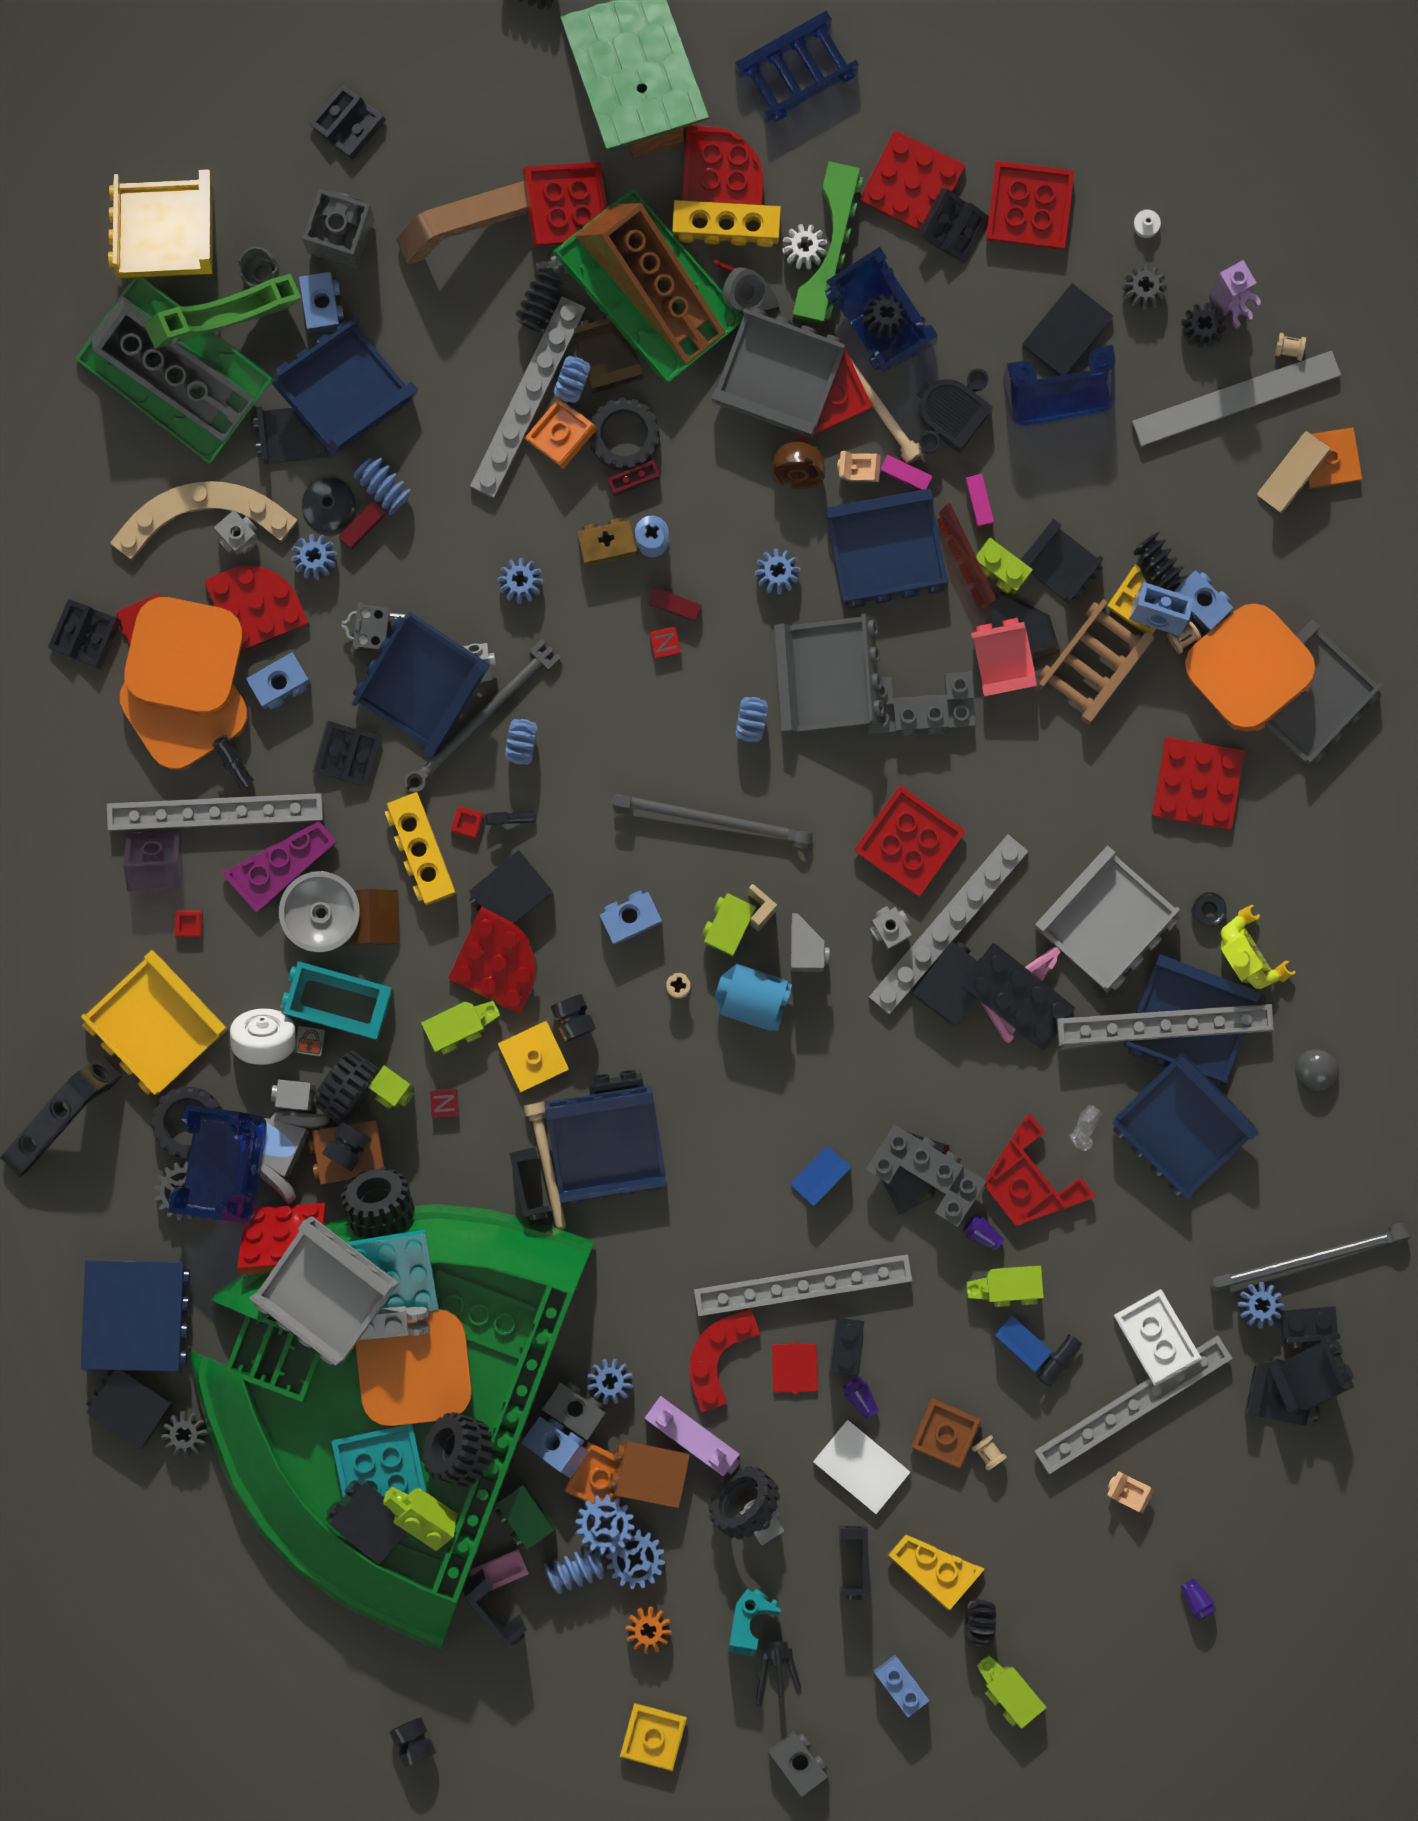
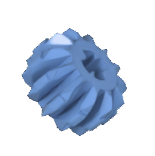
M568 356L564 361L554 388V395L566 402L576 403L579 401L590 371V364L581 358Z
M310 534L309 543H306L303 538L299 539L303 547L294 546L293 551L299 555L293 556L291 559L293 563H299L295 568L298 573L305 570L304 578L308 579L313 572L315 580H319L320 571H323L324 575L328 576L330 573L326 567H336V563L329 559L336 558L337 552L330 551L334 546L331 541L324 544L325 537L323 535L315 542L314 535ZM318 552L320 560L315 559L312 563L309 554L314 555Z
M774 549V557L765 552L763 556L766 562L762 560L757 561V566L762 569L756 570L755 576L763 577L758 582L760 587L768 583L767 593H771L773 587H777V594L781 595V586H784L788 592L792 590V586L788 581L798 583L799 579L792 574L800 573V567H791L797 562V559L793 557L787 560L789 551L785 550L782 557H780L778 549ZM778 566L782 567V573L785 574H779L778 577H774L773 571L770 570H776Z
M519 558V566H515L513 560L508 561L511 569L509 570L506 567L500 569L506 575L498 577V583L505 584L499 589L500 592L506 593L509 591L506 597L508 601H511L516 595L517 604H522V596H526L527 601L531 602L532 596L530 592L539 595L540 590L535 586L543 585V579L536 578L541 574V570L535 569L531 571L534 567V562H528L525 567L523 558ZM522 575L527 583L523 582V586L518 587L514 579L518 580L517 576Z
M744 697L741 700L735 732L738 739L746 742H759L762 739L768 711V704L765 700L757 697Z
M514 719L511 722L505 749L507 761L519 765H529L532 761L538 729L535 722L526 719Z
M1259 1282L1257 1292L1255 1287L1250 1284L1248 1285V1290L1251 1295L1246 1292L1240 1293V1296L1246 1299V1302H1238L1237 1306L1246 1307V1310L1240 1313V1317L1244 1318L1250 1315L1247 1321L1248 1325H1253L1257 1319V1327L1263 1328L1265 1319L1269 1326H1273L1274 1322L1271 1315L1277 1319L1282 1317L1280 1313L1275 1311L1276 1308H1284L1283 1303L1275 1302V1300L1282 1297V1294L1276 1293L1272 1296L1271 1294L1275 1288L1273 1285H1269L1265 1291L1264 1282ZM1258 1298L1260 1301L1265 1300L1267 1302V1306H1264L1266 1308L1264 1312L1256 1310L1254 1304H1258L1255 1302Z
M615 1358L612 1361V1367L608 1368L606 1359H602L603 1370L596 1364L592 1366L599 1373L598 1376L588 1374L589 1379L596 1380L595 1384L588 1385V1389L592 1390L598 1387L599 1391L593 1395V1398L597 1399L601 1393L605 1394L603 1404L608 1403L609 1395H612L614 1404H617L619 1401L616 1393L619 1392L623 1398H627L628 1394L622 1390V1387L628 1389L633 1387L631 1383H624V1379L633 1377L632 1373L622 1375L621 1372L627 1368V1365L624 1363L619 1370L616 1369L618 1359ZM611 1373L612 1377H617L618 1382L614 1383L615 1388L608 1389V1385L606 1387L603 1385L606 1374Z

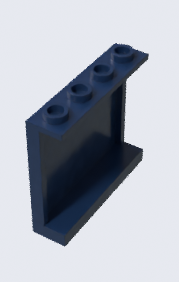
M358 317L350 322L347 320L343 321L337 326L335 333L330 336L328 334L323 335L316 341V346L308 350L305 348L296 355V360L290 364L285 362L275 370L276 375L272 382L276 390L333 457L410 403L418 391V388L412 381L407 385L404 384L357 328Z
M931 488L826 508L825 513L843 606L849 605L850 608L865 606V601L876 600V603H885L891 601L892 596L902 595V598H911L918 596L919 591L928 590L929 594L944 591V587L949 585L932 502Z
M409 612L404 617L399 616L391 627V630L394 631L391 638H386L379 647L378 651L381 655L377 661L373 660L365 672L368 674L365 682L361 681L355 688L353 695L356 697L351 705L355 707L361 703L424 745L423 753L432 758L440 751L491 665L412 612Z
M1159 954L1136 1013L1251 1006L1258 1002L1261 992ZM1244 1033L1125 1041L1124 1047L1129 1048L1128 1053L1136 1057L1143 1058L1144 1054L1153 1057V1063L1163 1067H1167L1183 1052L1216 1087H1219L1220 1083L1224 1085L1228 1083V1076Z
M1183 1052L1112 1119V1124L1115 1126L1112 1128L1113 1131L1122 1140L1127 1138L1134 1145L1131 1149L1142 1160L1146 1157L1153 1164L1150 1168L1158 1177L1162 1179L1165 1176L1172 1183L1169 1187L1178 1197L1181 1198L1184 1195L1188 1200L1191 1198V1194L1249 1139L1252 1140L1259 1134L1258 1128Z
M652 1085L544 1102L560 1202L577 1204L585 1198L593 1197V1200H602L608 1198L611 1194L619 1193L621 1196H628L634 1194L636 1190L646 1189V1191L652 1192L662 1189V1186H667Z
M85 1260L80 1369L84 1372L106 1370L182 1373V1367L187 1365V1350H183V1340L188 1338V1323H184V1312H189V1296H185V1285H190V1269H186V1265L183 1262Z

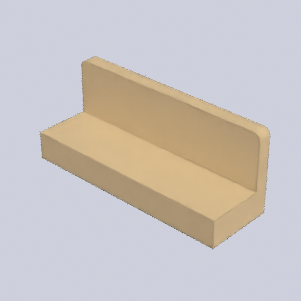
M1304 432L1259 490L1258 496L1282 514L1331 452V448L1309 432Z
M752 884L749 887L748 895L761 907L751 917L750 925L759 932L776 912L777 904Z

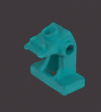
M747 1589L735 1606L727 1652L755 1656L758 1639L750 1631V1621L759 1614L780 1616L781 1609L777 1607L779 1602L773 1599L770 1603L766 1601L768 1596L761 1591L754 1589L752 1592ZM745 1605H752L754 1609L751 1611L747 1610Z

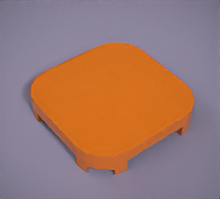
M157 597L148 601L141 607L137 615L126 661L124 680L128 690L138 701L147 705L150 703L195 712L202 716H210V714L221 710L231 699L242 643L244 644V632L239 620L230 611L205 604L170 597Z
M1248 604L1235 610L1193 645L1188 651L1185 661L1187 676L1192 686H1195L1227 721V725L1235 731L1241 730L1246 732L1256 730L1258 732L1265 728V724L1304 691L1307 693L1310 690L1316 675L1315 662L1310 651L1272 610L1260 604Z
M124 682L120 690V704L123 712L152 757L161 766L170 770L190 768L192 764L216 750L212 743L221 736L227 735L229 741L234 737L237 738L244 732L249 711L246 702L234 684L229 703L221 710L210 714V716H202L199 713L150 703L148 705L144 704L130 693L126 682Z
M439 1309L428 1311V1317L421 1320L411 1321L407 1319L408 1323L421 1321L429 1323L430 1332L423 1335L413 1336L409 1334L408 1336L359 1340L356 1343L362 1404L366 1414L373 1421L388 1426L436 1421L439 1417L443 1418V1415L446 1413L451 1414L455 1412L461 1414L466 1409L472 1394L466 1331L463 1323L453 1313Z

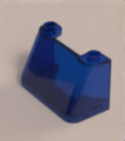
M878 247L826 281L827 289L824 293L832 305L834 303L838 305L871 355L868 357V360L874 370L880 369L884 373L937 344L938 334L931 324L925 326L926 320L924 316L921 317L894 276L893 269L889 268L885 261L887 259L886 255ZM881 294L884 295L886 300L893 295L895 303L903 301L901 309H905L908 312L905 318L907 320L906 328L902 329L901 335L898 337L893 335L889 341L885 335H882L877 340L876 332L868 334L867 329L869 326L863 325L862 322L865 317L863 310L866 306H869L870 299L878 300Z
M1113 345L1095 348L1090 353L1088 358L1090 370L1037 380L1035 368L1026 361L1007 363L1003 381L1012 421L1020 426H1028L1109 410L1115 402V354Z
M185 1105L181 1123L186 1132L193 1134L185 1186L176 1187L170 1194L168 1213L247 1224L251 1221L255 1209L267 1132L265 1118L238 1111Z

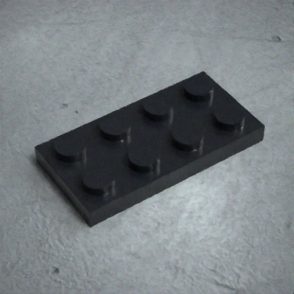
M994 943L991 944L961 985L962 988L1043 1051L1057 1034L1056 1019L1068 1018L1076 1008Z

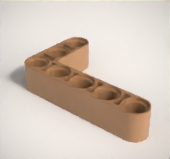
M524 181L432 208L416 216L396 239L407 264H414L425 259L443 239L529 213Z

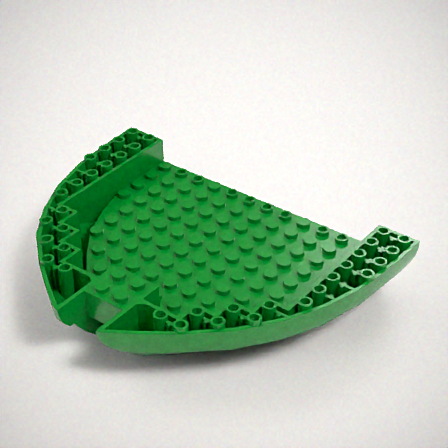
M426 1204L415 1205V1210H413L414 1216L412 1219H409V1225L402 1227L401 1232H395L392 1235L426 1230L439 1309L447 1310L456 1315L463 1323L466 1331L472 1394L470 1402L461 1415L484 1422L489 1427V1432L492 1434L491 1442H493L491 1460L488 1461V1467L486 1471H483L482 1477L479 1480L476 1479L473 1485H468L465 1488L457 1487L431 1478L424 1469L425 1463L422 1460L424 1452H422L431 1426L435 1425L436 1421L413 1423L427 1494L458 1514L454 1537L440 1549L435 1551L407 1532L385 1559L377 1565L325 1520L328 1516L326 1513L329 1507L336 1501L340 1502L343 1498L332 1441L402 1425H381L373 1421L366 1414L361 1398L356 1345L345 1361L336 1366L328 1364L320 1358L319 1352L312 1347L304 1346L299 1342L298 1336L292 1331L282 1329L276 1323L277 1320L274 1317L260 1312L255 1307V1303L249 1298L259 1291L270 1273L239 1275L217 1291L211 1298L212 1301L246 1315L228 1364L191 1351L190 1362L209 1438L230 1492L259 1535L295 1573L339 1605L398 1634L441 1650L595 1241L550 1225L532 1222L525 1218L492 1209ZM347 1218L335 1220L325 1225L345 1242L365 1239L363 1235L358 1236L355 1234V1231L351 1230Z

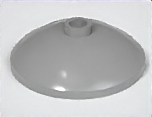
M310 872L298 877L286 888L279 905L280 924L286 936L295 945L311 952H328L345 944L356 931L360 918V905L353 888L344 879L329 872ZM319 909L326 910V916L324 918L317 917V911Z

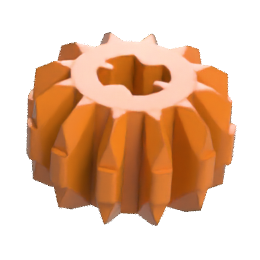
M649 1606L648 1615L646 1616L643 1609L639 1608L637 1611L640 1619L634 1615L629 1617L636 1626L626 1625L625 1630L635 1631L634 1634L627 1637V1640L633 1641L636 1638L638 1639L634 1645L635 1650H638L642 1643L645 1644V1654L649 1653V1645L651 1644L655 1652H658L660 1648L657 1641H660L663 1645L668 1644V1640L661 1635L672 1634V1630L662 1629L663 1626L670 1623V1619H664L660 1622L659 1619L664 1612L660 1610L654 1617L652 1616V1606ZM648 1623L649 1626H655L657 1630L653 1631L655 1635L649 1637L648 1634H642L641 1629L644 1630L642 1625Z

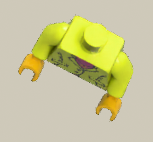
M1250 905L1240 910L1238 916L1222 928L1221 937L1223 940L1221 941V950L1242 982L1251 984L1256 989H1262L1278 981H1286L1295 974V971L1289 972L1285 966L1290 963L1289 961H1284L1274 970L1270 968L1245 928V925L1260 917V914L1252 915L1251 908L1254 905Z

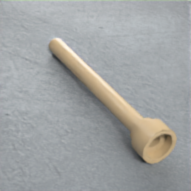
M851 359L872 407L902 447L900 449L902 452L901 457L906 464L914 462L924 454L920 450L919 444H915L913 440L910 441Z
M539 1102L523 1106L525 1116L529 1117V1121L533 1123L555 1226L558 1229L564 1230L566 1228V1221L559 1198L558 1185L543 1118H545V1103Z

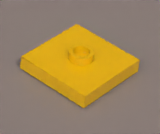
M547 1021L498 1043L520 1092H524L569 1070Z
M634 1703L620 1757L673 1771L687 1717Z

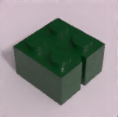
M523 1484L496 1504L499 1508L495 1511L504 1525L506 1523L511 1525L514 1530L511 1536L519 1547L524 1545L526 1549H529L556 1529L526 1484Z

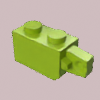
M494 1001L475 1007L471 1003L463 1002L421 1022L434 1051L436 1053L441 1051L445 1055L456 1050V1044L463 1040L470 1043L482 1037L480 1032L485 1030L484 1027L500 1017V1013Z
M1041 1266L991 1269L986 1274V1278L966 1282L968 1298L986 1299L988 1302H994V1307L1011 1306V1300H1021V1305L1038 1304L1037 1299L1044 1298Z
M394 1487L386 1491L383 1504L395 1514L393 1523L435 1551L454 1537L458 1516L456 1512L420 1488L414 1489L409 1494Z
M990 1655L977 1664L978 1669L986 1680L985 1685L989 1689L985 1694L995 1706L999 1702L1006 1709L1003 1715L1012 1726L1018 1724L1022 1729L1047 1708L1014 1667L1005 1666L1003 1668Z

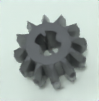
M1144 264L1141 272L1135 266L1132 269L1133 275L1129 273L1125 275V280L1128 283H1124L1122 289L1129 291L1124 296L1125 300L1134 298L1132 307L1135 308L1138 302L1142 303V310H1146L1148 302L1151 307L1155 308L1158 305L1157 300H1164L1165 295L1162 292L1168 289V285L1161 283L1166 278L1164 274L1156 276L1157 267H1154L1152 272H1149L1148 264ZM1143 282L1149 288L1148 292H1144L1143 287H1140Z
M185 1411L180 1412V1421L175 1415L170 1416L174 1426L167 1423L163 1425V1428L169 1430L170 1434H163L161 1437L162 1439H171V1442L165 1446L167 1450L171 1449L174 1445L176 1446L173 1453L174 1456H178L183 1449L184 1457L188 1458L190 1457V1448L195 1454L200 1453L196 1443L203 1446L207 1444V1441L201 1439L200 1435H207L208 1430H199V1427L204 1425L205 1421L202 1419L195 1424L196 1413H192L187 1421V1414ZM181 1428L183 1430L190 1429L191 1435L188 1436L191 1439L189 1441L179 1438V1434H182L179 1432Z

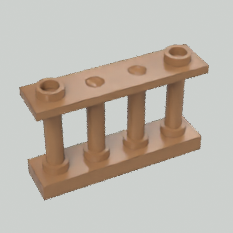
M1105 599L1100 604L1093 603L1085 614L1089 617L1076 636L1053 666L1050 668L1046 665L1037 677L1041 680L1037 686L1040 690L1048 682L1080 706V711L1084 713L1080 720L1087 725L1091 723L1155 638L1147 631L1142 637L1139 634L1135 636L1102 610L1107 604ZM1095 619L1130 644L1128 647L1132 651L1126 658L1122 655L1119 657L1086 632ZM1079 640L1113 665L1112 668L1116 672L1110 679L1106 676L1103 678L1070 653ZM1063 661L1097 686L1096 689L1100 693L1094 700L1090 697L1087 699L1054 674Z

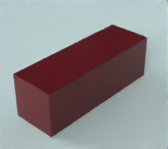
M652 460L609 477L608 483L613 495L617 496L659 479L660 473L655 461Z
M372 501L338 536L339 539L348 548L353 550L386 516L385 511Z
M654 587L649 600L650 606L695 623L702 607L699 603Z

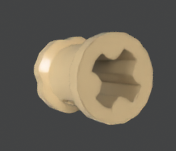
M1280 333L1275 356L1279 357L1282 354L1297 357V360L1302 361L1306 337L1297 339Z
M1189 620L1180 636L1168 633L1167 638L1174 650L1181 654L1185 647L1195 641L1198 642L1201 639V635L1193 622Z
M675 973L666 982L667 991L672 997L681 999L689 993L690 981L685 974ZM677 979H682V984L686 985V988L681 989L680 993H676L675 988L671 986V983H676Z
M989 1435L972 1447V1450L978 1452L985 1462L987 1471L1007 1458L1005 1454H1001L992 1441L994 1439L992 1435Z

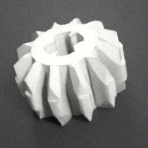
M800 224L798 225L799 233L790 229L789 235L791 238L785 237L783 239V243L787 247L783 248L782 252L785 255H790L787 258L789 264L795 260L797 261L796 269H800L802 263H806L807 270H810L811 261L819 266L821 260L818 256L825 257L827 251L823 249V247L827 246V240L820 239L823 235L821 230L813 234V225L808 227V231H804V226ZM801 243H807L809 251L803 252Z

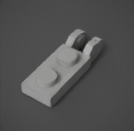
M406 1306L381 1308L359 1340L408 1336L409 1334L413 1336L430 1332L429 1323L425 1321L408 1323L407 1319L411 1321L424 1319L429 1315L426 1307L406 1308Z

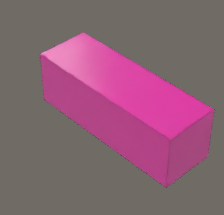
M889 455L886 456L880 469V473L918 491L927 489L932 479V475Z
M983 475L967 477L965 483L977 529L993 525L994 519Z

